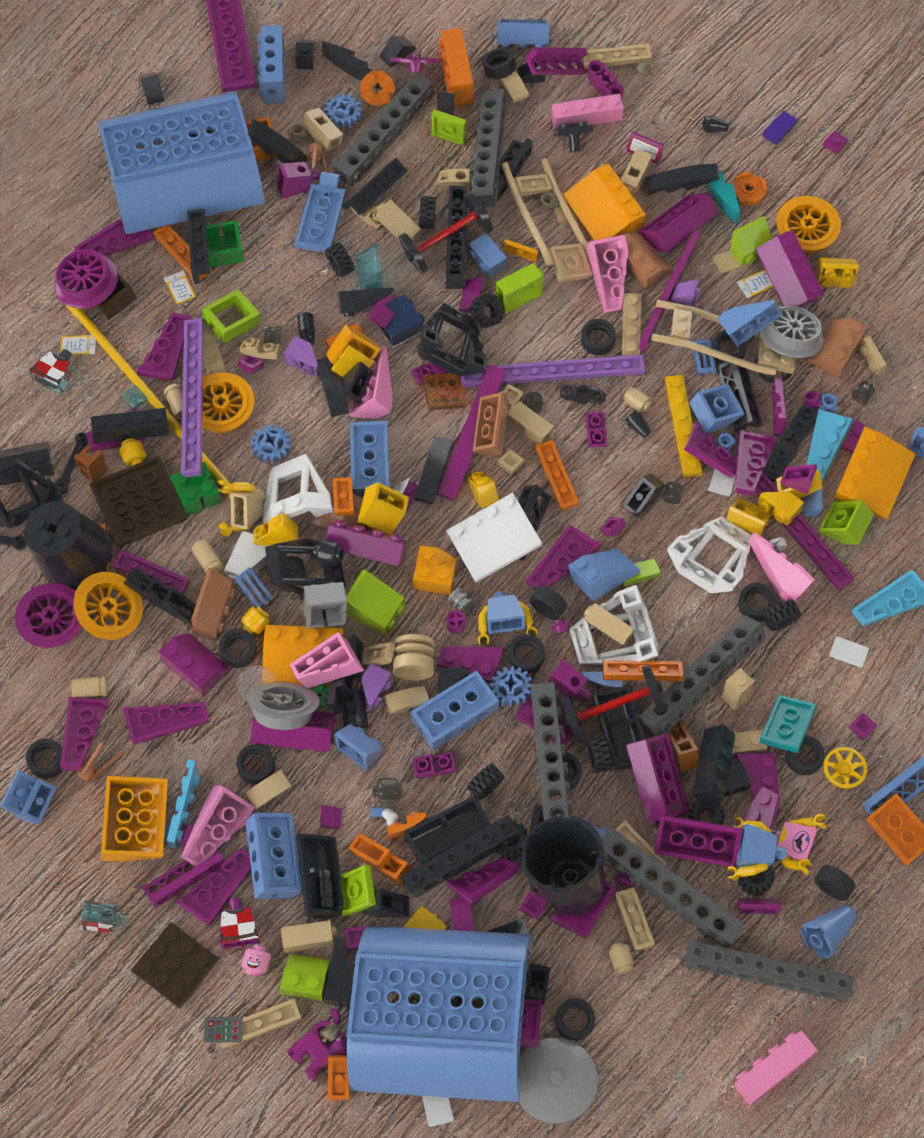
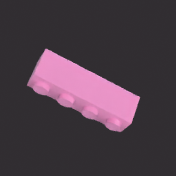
M620 94L552 104L551 119L554 129H557L560 124L570 123L571 127H574L575 123L588 122V125L622 120L624 107Z
M802 1031L797 1034L795 1032L789 1034L784 1039L786 1043L781 1047L778 1044L769 1050L768 1053L770 1055L767 1058L763 1059L760 1057L752 1064L753 1069L749 1072L744 1070L736 1077L738 1081H736L734 1086L750 1106L816 1054L818 1050Z

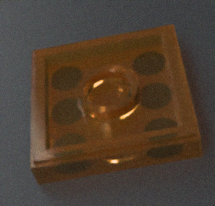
M455 374L423 375L422 382L429 410L465 407L466 404L459 376Z

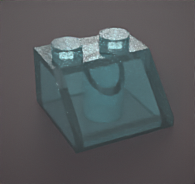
M373 243L356 255L357 263H354L355 274L358 273L359 278H356L357 289L383 288L378 245Z

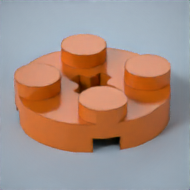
M374 70L366 74L362 79L360 92L364 100L369 104L382 106L387 104L393 97L395 85L392 78L386 72ZM376 83H379L380 87H382L379 93H375V90L372 89L373 86H376Z
M744 172L737 175L733 181L735 194L740 206L756 205L764 200L767 184L760 175L757 177L752 172ZM748 186L753 189L752 191H747L746 187Z

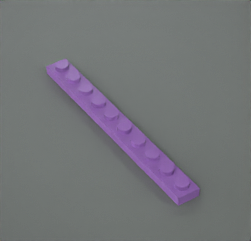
M202 318L184 320L181 474L183 478L202 475L204 322Z
M643 355L494 365L506 370L501 385L645 374ZM485 372L461 376L462 388L480 386Z

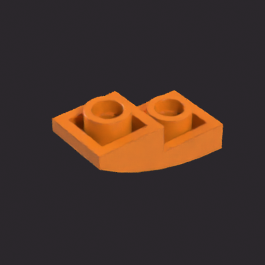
M412 812L406 816L407 824L397 822L388 826L389 840L404 837V831L426 821V813Z

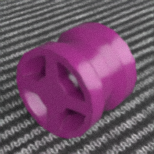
M454 610L447 615L446 626L448 631L453 634H459L465 629L466 618L461 611Z

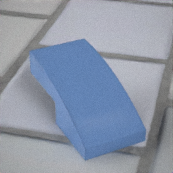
M583 672L587 682L595 686L611 690L623 687V680H603V672Z

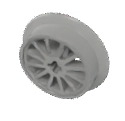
M797 306L779 307L783 315L759 331L762 340L769 348L788 357H810L817 354L824 345V336L821 332L822 327L819 319L810 311Z
M289 682L263 684L254 688L247 696L248 705L254 710L256 721L265 727L278 730L297 729L306 725L311 720L312 712L318 708L320 702L318 695L313 690Z

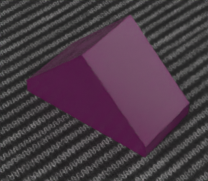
M810 464L786 467L780 483L808 494L818 466Z

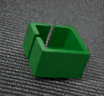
M237 220L221 223L223 236L219 235L217 223L207 225L210 267L244 262Z
M205 462L202 463V475L183 478L181 472L170 476L187 516L202 511L200 502L202 497L206 509L222 502L220 492L217 490L218 488Z

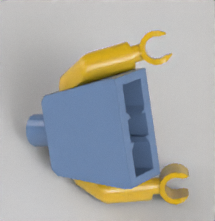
M503 591L496 592L493 598L488 599V605L483 607L478 616V628L481 631V635L478 637L479 646H481L480 641L483 638L487 639V646L490 644L486 631L489 634L525 629L526 625L527 630L525 634L529 635L528 632H533L536 637L538 632L535 627H532L533 620L529 607L518 601L515 595L505 596Z
M740 817L735 818V822L741 824L733 827L742 828V835L736 864L739 869L733 866L727 868L728 871H735L733 876H728L730 880L735 881L740 876H752L766 871L768 867L774 864L775 858L785 860L787 849L776 846L777 835L773 834L765 824L760 821L750 820L744 822Z

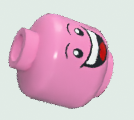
M254 945L253 948L245 950L242 961V968L245 969V973L261 977V974H265L268 971L271 955L265 952L266 947Z

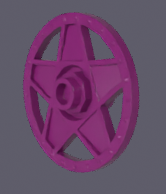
M411 54V57L390 58L391 62H406L409 72H423L424 63H442L441 58H421V54Z

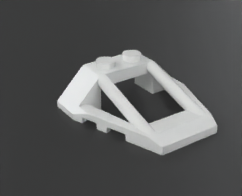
M307 454L272 468L263 506V524L283 512L289 518L310 511L317 518L333 511L331 494L326 489L323 480L319 477ZM309 473L318 493L308 492ZM301 475L300 493L277 502L278 485Z
M719 517L704 524V527L698 530L694 529L685 536L677 537L668 547L667 551L677 572L709 593L729 592L738 585L743 577L746 559L751 546L748 541L752 535L725 518ZM714 534L737 548L718 575L695 561ZM704 535L694 549L689 545V543ZM738 561L735 571L732 572L731 569Z
M637 585L618 591L613 595L612 599L600 605V607L609 612L622 603L626 613L615 615V617L621 621H630L631 627L635 630L634 637L636 643L633 646L598 654L591 629L595 627L583 618L570 628L580 665H603V660L640 662L659 656L658 642Z

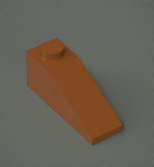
M681 719L670 729L668 736L676 764L681 772L697 768L699 754L693 739Z

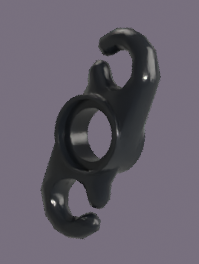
M564 385L560 390L561 396L565 400L575 401L580 404L596 403L595 395L602 397L597 402L599 405L606 401V395L602 390L590 388L586 385L571 386V394L565 393V390L569 388L568 385ZM585 391L588 393V397L581 398L578 393Z

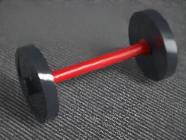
M472 192L464 195L465 203L471 214L416 247L407 233L404 232L398 236L406 258L421 275L427 272L428 268L420 253L474 220L485 234H489L494 230L485 207Z
M649 664L641 667L647 685L638 691L580 713L576 710L570 695L561 698L566 716H564L568 727H571L578 743L587 741L582 720L641 697L652 696L659 713L667 710L661 694L664 690L660 680L656 681Z

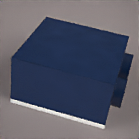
M405 294L385 304L395 316L386 328L377 326L392 348L421 333L425 322L424 317L415 310L413 301L411 299L408 300Z

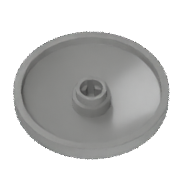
M546 1038L539 1041V1047H528L519 1057L518 1076L521 1080L519 1104L531 1117L547 1124H565L576 1120L589 1109L597 1092L598 1075L592 1058L580 1045L563 1038Z

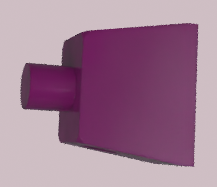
M306 162L279 164L277 188L282 199L308 191L311 181L319 179V172L317 169L309 170Z
M564 659L546 682H554L555 689H559L560 695L563 697L570 695L572 700L577 696L586 702L592 694L583 686L587 679Z

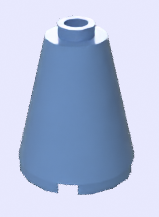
M842 905L806 922L801 929V936L809 949L813 947L817 951L815 954L818 957L829 959L834 955L857 920L856 912L852 907Z

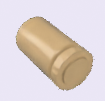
M172 384L165 388L164 394L175 419L182 420L183 389L180 384Z
M202 539L191 547L192 553L205 573H207L208 568H212L217 572L223 569L222 562H220L208 540Z
M101 676V678L71 679L72 697L107 696L108 682L106 676Z

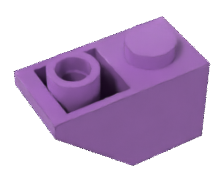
M698 280L676 284L670 302L696 308L700 288H697Z
M294 336L284 352L285 362L291 367L301 369L308 375L312 374L317 377L319 374L318 364L311 343Z
M371 663L362 676L361 682L368 710L373 712L375 707L378 708L383 701L382 696L385 691L388 692L391 689L393 681L390 672Z

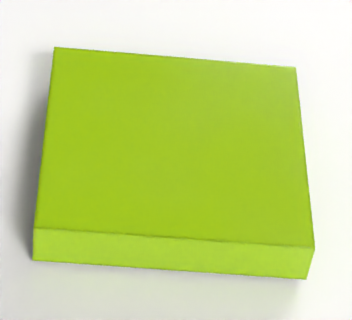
M433 109L431 114L432 135L464 145L466 142V120Z
M363 865L341 875L345 909L342 911L343 917H349L376 905L370 865Z

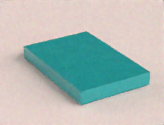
M779 694L760 737V743L799 753L817 709V704Z

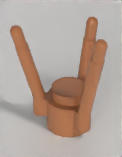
M320 143L310 144L309 152L306 153L308 157L307 165L311 159L312 168H315L316 161L322 159L324 171L329 172L323 146Z
M101 742L89 761L86 762L92 749V744L82 769L77 770L75 775L86 783L90 780L95 781L103 771L123 755V752H119L94 773L95 768L91 764L101 751L104 743Z

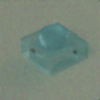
M136 385L121 394V399L131 410L147 401L146 396Z

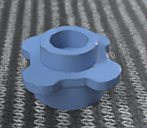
M822 394L820 398L822 404L819 406V409L824 411L831 410L832 412L837 411V396Z
M721 433L715 443L719 447L723 446L730 452L731 447L736 444V439L730 434Z

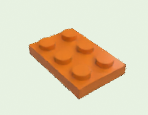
M897 793L865 819L905 866L924 851V824Z

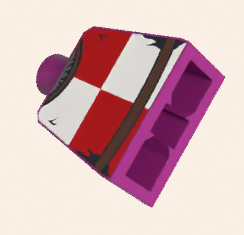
M241 898L230 899V910L221 912V948L228 949L261 943L251 908H242Z

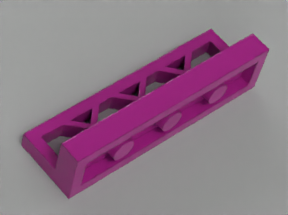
M535 47L525 59L532 75H583L586 71L581 60L588 53L586 48ZM534 63H536L538 66H540L541 69H536V66H535ZM548 63V64H550V65H551L552 67H554V68L551 69V68L548 67L546 64ZM559 63H561L562 65H564V66L566 67V69H563V68L559 65ZM575 63L578 69L573 67L571 64Z
M216 851L212 857L185 873L186 866L191 863L185 860L142 887V889L156 909L205 878L211 872L217 870L224 862V859ZM170 876H180L173 882L167 884ZM155 886L163 887L152 895L149 891Z

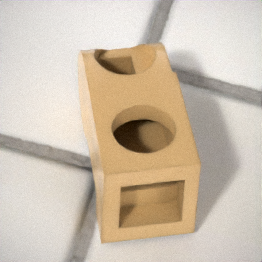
M470 168L440 171L438 187L441 190L447 191L449 186H467V192H470Z

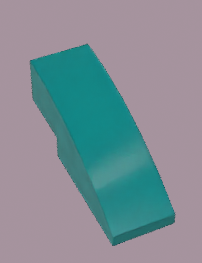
M718 170L719 180L707 184L709 192L725 215L734 223H739L741 212L733 183L726 184L722 170Z

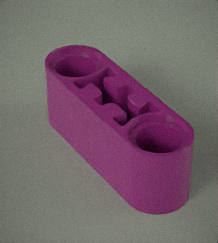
M591 61L588 65L587 74L589 82L601 96L620 94L623 102V86L601 61Z

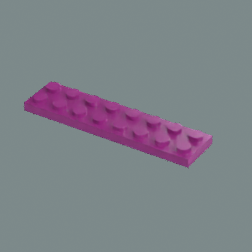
M206 0L222 93L256 88L241 1Z

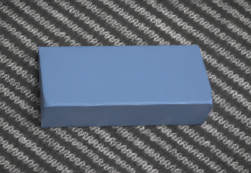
M822 489L802 497L804 502L802 507L803 516L816 518L823 510Z

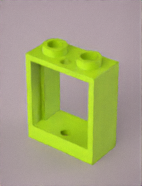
M534 263L496 282L497 300H502L500 305L504 304L502 310H505V314L542 296L544 274Z
M238 289L204 307L202 319L204 324L211 328L214 336L223 343H226L259 325L260 313ZM234 305L244 318L225 327L215 315Z

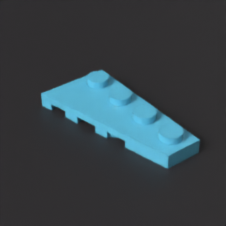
M818 409L807 465L816 464L818 466L817 470L821 473L823 484L854 422L852 418Z
M910 570L853 608L851 613L864 627L923 606L924 582L913 570Z
M187 759L186 767L189 769L187 777L183 776L181 782L183 795H179L176 802L178 814H174L166 840L168 846L177 849L178 843L181 841L184 832L182 831L183 826L189 821L190 812L188 810L195 801V787H199L201 782V775L199 774L196 761Z

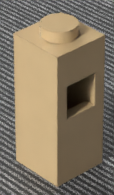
M318 107L305 112L302 125L316 142L323 146L326 153L339 148L343 139V133Z
M638 149L635 150L621 178V181L633 197H636L652 161V154Z
M391 199L387 203L383 202L379 205L375 218L398 240V236L404 232L407 233L412 241L418 236L421 229Z
M520 401L515 406L512 405L509 408L507 423L534 443L546 442L553 436L554 426Z
M596 603L593 606L590 605L584 613L586 616L584 620L623 647H625L635 632L632 627Z
M739 668L726 680L721 698L736 711L749 699L755 681Z
M330 920L281 928L285 953L334 946L333 939L337 938L335 926L331 927Z

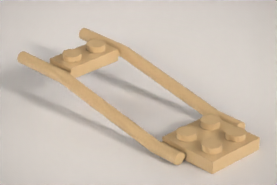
M544 158L541 160L546 174L522 176L513 179L508 163L501 164L511 194L541 250L546 266L551 267L553 265L559 282L591 278L593 273L588 263L587 241L558 188L548 159ZM552 191L580 244L556 246L547 249L521 196L550 193Z
M657 300L656 307L674 310L671 334L668 337L652 333L651 341L686 347L759 373L774 376L776 371L794 373L796 358L779 354L769 348L762 340L759 332L754 335L760 338L757 364L689 341L692 314L721 324L717 319L720 316L692 306Z

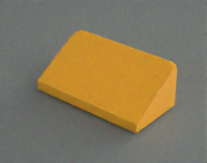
M508 239L504 240L505 252L534 262L538 261L541 251Z

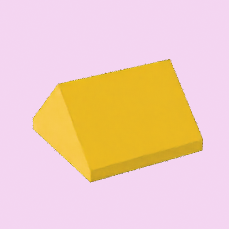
M738 497L730 506L727 520L752 534L756 532L761 536L772 514Z

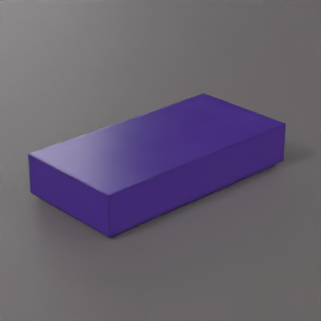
M783 111L763 132L762 136L777 145L796 125L798 119Z

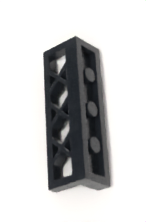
M526 138L524 143L513 140L501 158V164L512 160L509 168L513 179L532 152L533 141ZM515 147H518L520 149L516 154H514L513 149ZM500 164V173H503V169L501 168L502 166ZM504 173L499 178L498 202L509 187Z
M394 158L343 205L344 209L346 210L351 206L358 215H361L408 170L397 158Z
M205 209L187 211L191 274L194 284L200 283L199 275L210 274Z
M729 362L717 366L722 385L728 383L730 386L732 381L735 382L736 387L733 393L735 397L740 399V406L744 412L746 421L740 424L738 420L734 421V430L738 432L749 425L755 428L762 426L747 369ZM731 366L730 375L727 377L725 376L724 369Z
M537 484L525 486L518 500L535 532L538 530L551 499V496ZM538 495L544 498L542 505L540 506L538 504L537 499ZM532 510H535V521L531 519ZM526 555L519 558V560H525Z

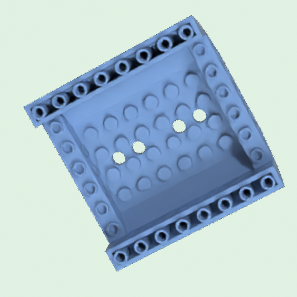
M235 91L98 121L126 235L188 221L187 211L205 209L206 216H211L265 203L253 146L248 135L239 98ZM210 130H214V131H215V132L212 133V134H208V133H207V132L210 131ZM192 134H197V135H198L197 137H194V138L189 137V136L192 135ZM156 142H162L161 145H155ZM139 146H145L143 149H137Z
M368 926L363 932L358 952L356 953L347 1029V1070L350 1090L519 1102L521 1080L518 1076L527 960L528 955L532 953L533 934ZM393 993H397L400 996L396 1003L388 1001L389 996ZM414 994H418L421 997L420 1002L416 1005H412L409 1002L410 997ZM461 997L463 999L462 1005L453 1007L451 1005L453 998ZM477 998L484 1000V1005L479 1009L472 1006L473 1001Z

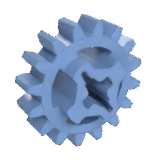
M342 93L341 97L336 94L335 99L330 97V103H325V115L333 124L335 123L337 128L339 125L342 126V129L346 125L351 128L352 123L356 125L357 120H361V102H357L356 97L352 99L351 94L345 97L344 93Z
M268 424L266 429L261 426V431L255 430L256 436L251 437L252 442L250 444L253 455H257L258 460L263 458L264 463L271 460V463L274 464L275 459L281 462V456L286 458L287 452L291 451L290 445L292 444L291 439H289V433H285V428L279 430L277 424L274 428H271L270 424Z
M511 666L510 670L503 667L504 672L502 673L497 671V677H492L493 683L490 684V688L499 702L501 701L502 707L506 704H509L510 708L513 707V704L520 707L521 701L527 703L526 697H531L530 685L532 683V678L528 677V672L522 673L520 667L514 670V666Z

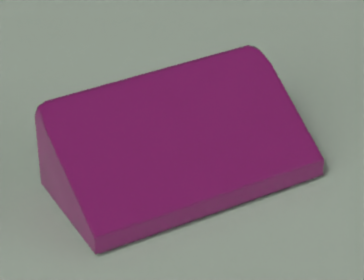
M484 277L466 279L459 311L469 312L473 310L470 308V305L473 304L472 301L476 297L481 296Z
M738 898L737 900L738 913L779 914L781 910V903L778 899Z

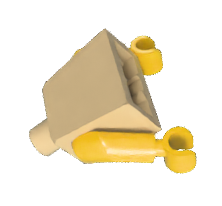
M219 480L218 483L224 485V487L217 490L225 494L232 490L230 493L231 526L221 522L218 527L223 530L219 532L223 536L228 537L232 531L239 532L251 529L263 514V501L266 498L264 492L248 482H232V484H229L224 480Z

